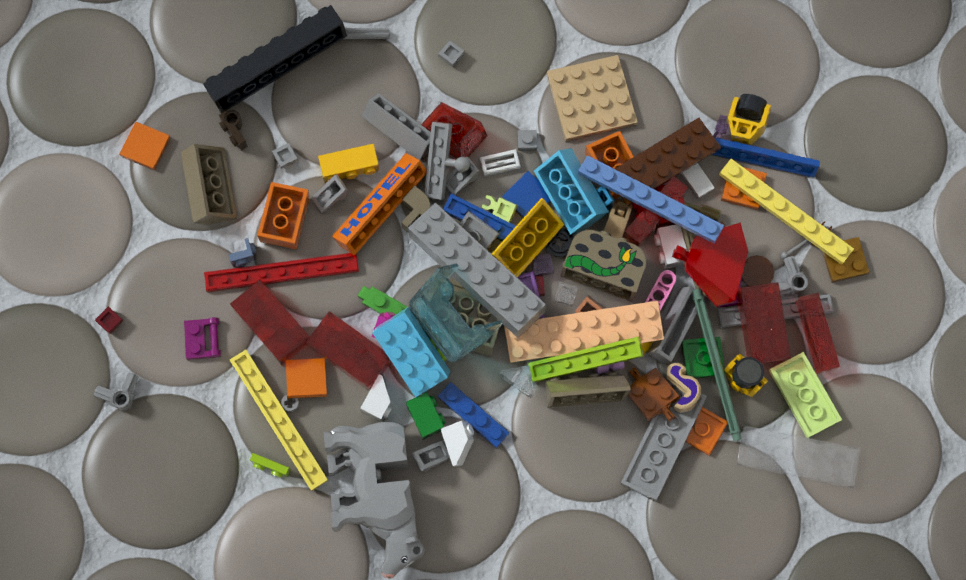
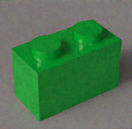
M428 392L406 402V406L423 440L441 432V428H444L443 424H446L442 413L438 414L435 409L437 403L433 395L429 397Z

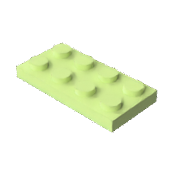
M804 352L769 369L772 378L806 438L842 420Z

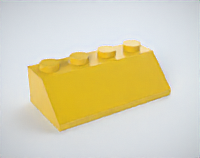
M541 198L494 250L492 255L518 278L564 226V223L547 202Z

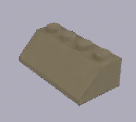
M193 144L183 150L181 156L193 223L213 224L236 219L237 214L225 148Z

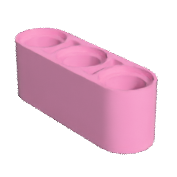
M669 270L663 271L645 302L657 301L654 299L653 294H660L662 300L658 302L661 310L676 282V275ZM662 278H669L671 284H664Z

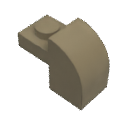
M416 186L402 199L403 205L411 211L401 222L402 228L406 232H408V227L430 208L428 197Z

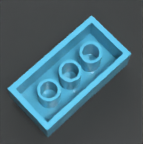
M572 148L558 150L534 170L570 235L588 229L609 213L592 182L578 174L581 164Z
M408 307L373 330V335L415 398L449 377L450 369Z

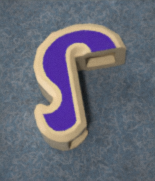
M673 363L667 368V379L685 394L674 406V410L679 413L688 412L698 403L701 396V386L697 379L685 375V366L680 363Z

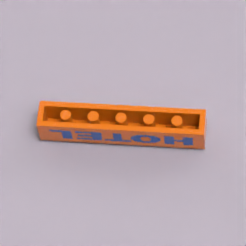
M407 153L402 156L332 236L341 248L356 255L399 206L408 192L427 174V169L422 162Z

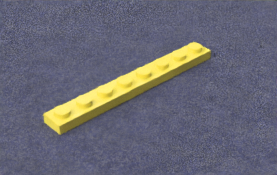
M730 159L719 173L722 178L842 265L854 250L853 247L733 159Z
M247 350L231 358L230 362L310 490L313 491L326 483L328 479Z

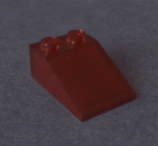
M443 102L421 124L430 132L432 122L452 124L449 154L455 158H469L488 136L480 121Z

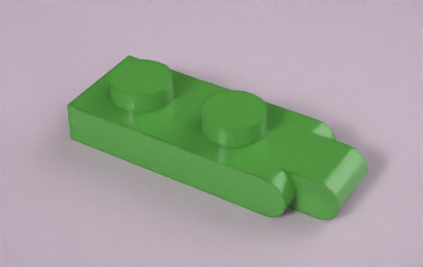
M363 286L357 295L363 300V305L379 314L386 311L398 314L407 308L406 305L374 287L368 289Z

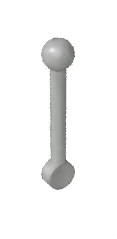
M805 239L788 252H783L781 254V258H787L788 255H790L806 243L811 242Z

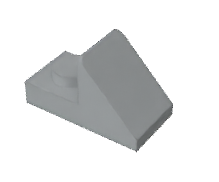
M465 157L470 162V167L467 171L459 172L455 168L447 176L446 187L455 196L469 183L477 180L479 170L468 157Z
M336 174L311 198L320 212L323 213L337 201L345 200L348 189Z
M442 441L412 453L420 470L424 473L433 466L450 459L449 453Z

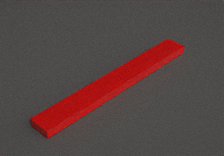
M346 253L204 272L206 292L356 273L359 272L357 253L356 255Z

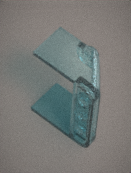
M457 263L437 268L409 302V309L449 361L459 360L484 344L503 324L499 320L486 325L478 324L470 329L449 301L454 294V287L448 278L459 267Z

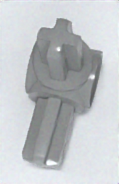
M794 256L784 259L789 274L786 279L787 282L770 288L774 298L790 292L792 295L801 293L808 285V280L803 271L800 272ZM800 279L804 285L802 288H797L794 286L793 281Z
M128 373L122 388L115 389L114 391L97 386L94 396L108 401L110 406L121 411H127L133 405L134 394L132 392L139 377L136 374ZM125 396L127 398L126 402L123 405H118L119 398Z

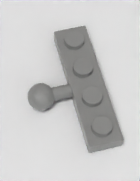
M432 122L425 194L428 198L439 200L445 198L448 166L455 167L459 172H465L470 167V162L465 157H459L456 160L449 159L452 124Z

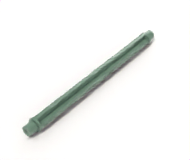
M701 289L692 290L694 295L693 301H695L728 421L729 433L732 435L733 441L742 439L741 429L738 425L704 300L705 297L702 295Z

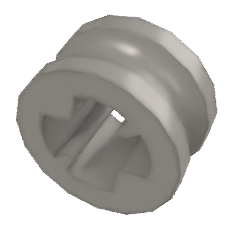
M285 395L281 400L283 409L286 412H295L299 408L298 398H292V401H296V403L292 405V408H289L288 405L285 406V403L288 402L287 395Z

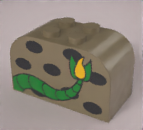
M584 230L573 238L560 276L632 302L646 266V258L638 246L629 243V240L625 238L612 237L610 233L605 231Z

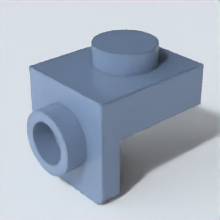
M246 238L244 239L247 247L246 250L229 254L232 266L243 267L247 265V262L255 260L253 254L257 252L254 242L250 243L249 239Z

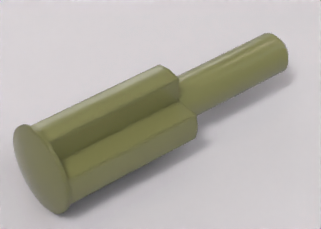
M685 202L691 209L713 220L718 221L720 218L721 210L703 204L700 207Z

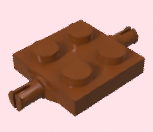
M656 367L642 376L636 368H633V371L631 369L629 373L635 379V382L630 385L631 390L628 397L649 421L656 415L663 413L669 422L672 419L674 420L676 416L669 408L680 397Z

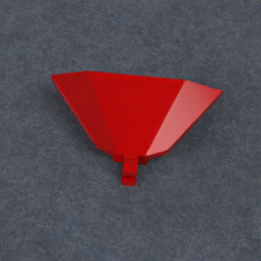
M741 222L724 227L715 244L697 235L694 237L688 251L677 245L672 253L673 258L685 261L684 267L687 274L716 307L733 303L736 299L748 254Z

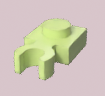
M486 195L485 198L489 199L491 204L489 206L482 204V208L486 210L493 209V215L511 222L518 205L503 198H499L497 202L493 196Z

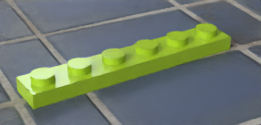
M634 337L530 362L528 365L531 382H538L644 357L640 337Z

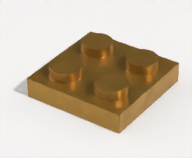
M859 237L843 240L853 247L854 250L842 265L822 251L831 283L869 273Z

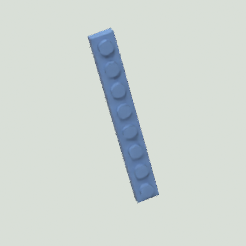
M588 155L578 170V174L715 244L724 228L723 224Z

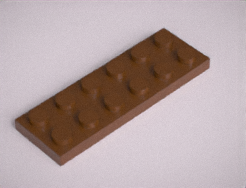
M699 117L618 166L615 170L655 190L717 152L721 146ZM622 197V199L625 201V203L627 204V206H629V205H631V204L634 203V202H632V201H630V200H628V199Z

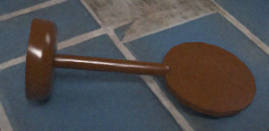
M759 255L747 258L742 273L744 283L754 289L768 286L774 278V269L771 262Z

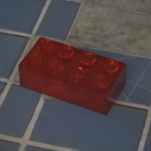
M258 280L230 303L234 312L281 366L286 363V360H290L311 342L310 336L261 280Z
M779 283L739 288L737 300L747 357L755 358L760 363L791 359Z
M330 311L306 341L307 346L311 350L325 358V360L368 391L371 390L378 375H382L391 363L383 349Z

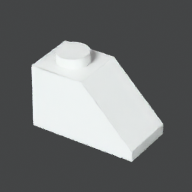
M379 374L360 409L361 412L382 422L384 418L388 419L392 408H390L391 402L383 376Z
M459 421L441 428L453 466L459 467L463 465L474 441L473 427L467 421Z

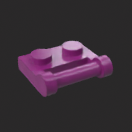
M212 317L184 321L187 360L221 357L218 342L219 318ZM205 326H210V351H206Z

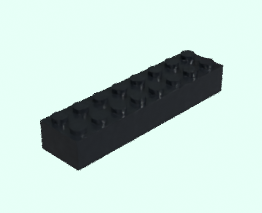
M332 5L323 7L314 16L305 18L301 24L296 27H290L283 35L272 38L270 43L256 48L249 56H243L234 65L225 67L218 75L210 76L203 85L220 113H223L347 37L344 24Z

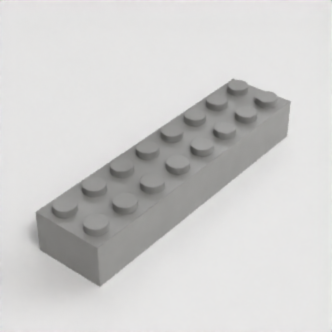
M436 203L408 227L409 237L517 338L545 313L546 304Z

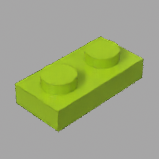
M252 453L250 457L253 467L258 470L264 471V469L272 471L271 475L281 479L283 476L288 478L291 470L289 467L255 453Z

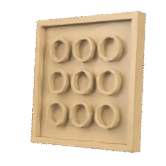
M618 55L547 71L549 85L565 141L637 125V118Z

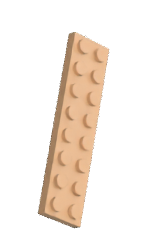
M658 301L540 318L519 338L505 327L510 363L563 355L634 337H640L641 343L664 340Z

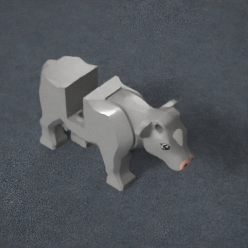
M378 422L362 428L338 426L332 429L331 432L324 431L326 453H332L337 449L344 448L336 454L327 455L329 475L335 476L345 466H352L355 471L353 479L354 493L342 492L341 494H331L332 529L334 532H339L346 524H362L379 537L385 539V559L380 568L381 574L384 578H394L399 571L423 557L425 553V548L417 535L416 513L411 497L410 481L382 483L380 472L383 470L408 468L404 426L397 422Z

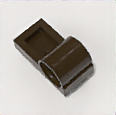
M231 109L219 114L221 120L219 125L224 132H229L231 135L229 139L234 147L238 145L241 151L248 147L245 139L239 132L242 127L239 112ZM230 119H237L235 123H229Z

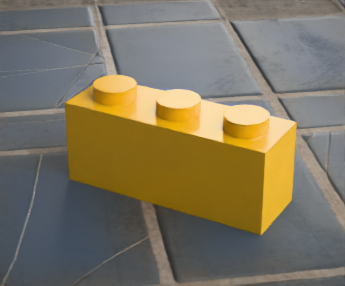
M374 144L318 156L324 183L328 182L336 174L340 179H354L361 174L372 175L379 171Z

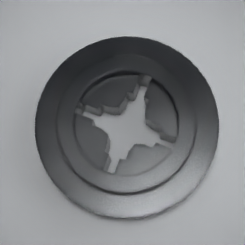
M561 228L545 246L548 253L555 257H565L568 254L574 236L570 235L567 229ZM557 236L560 238V241L565 242L562 244V249L554 244L557 241Z

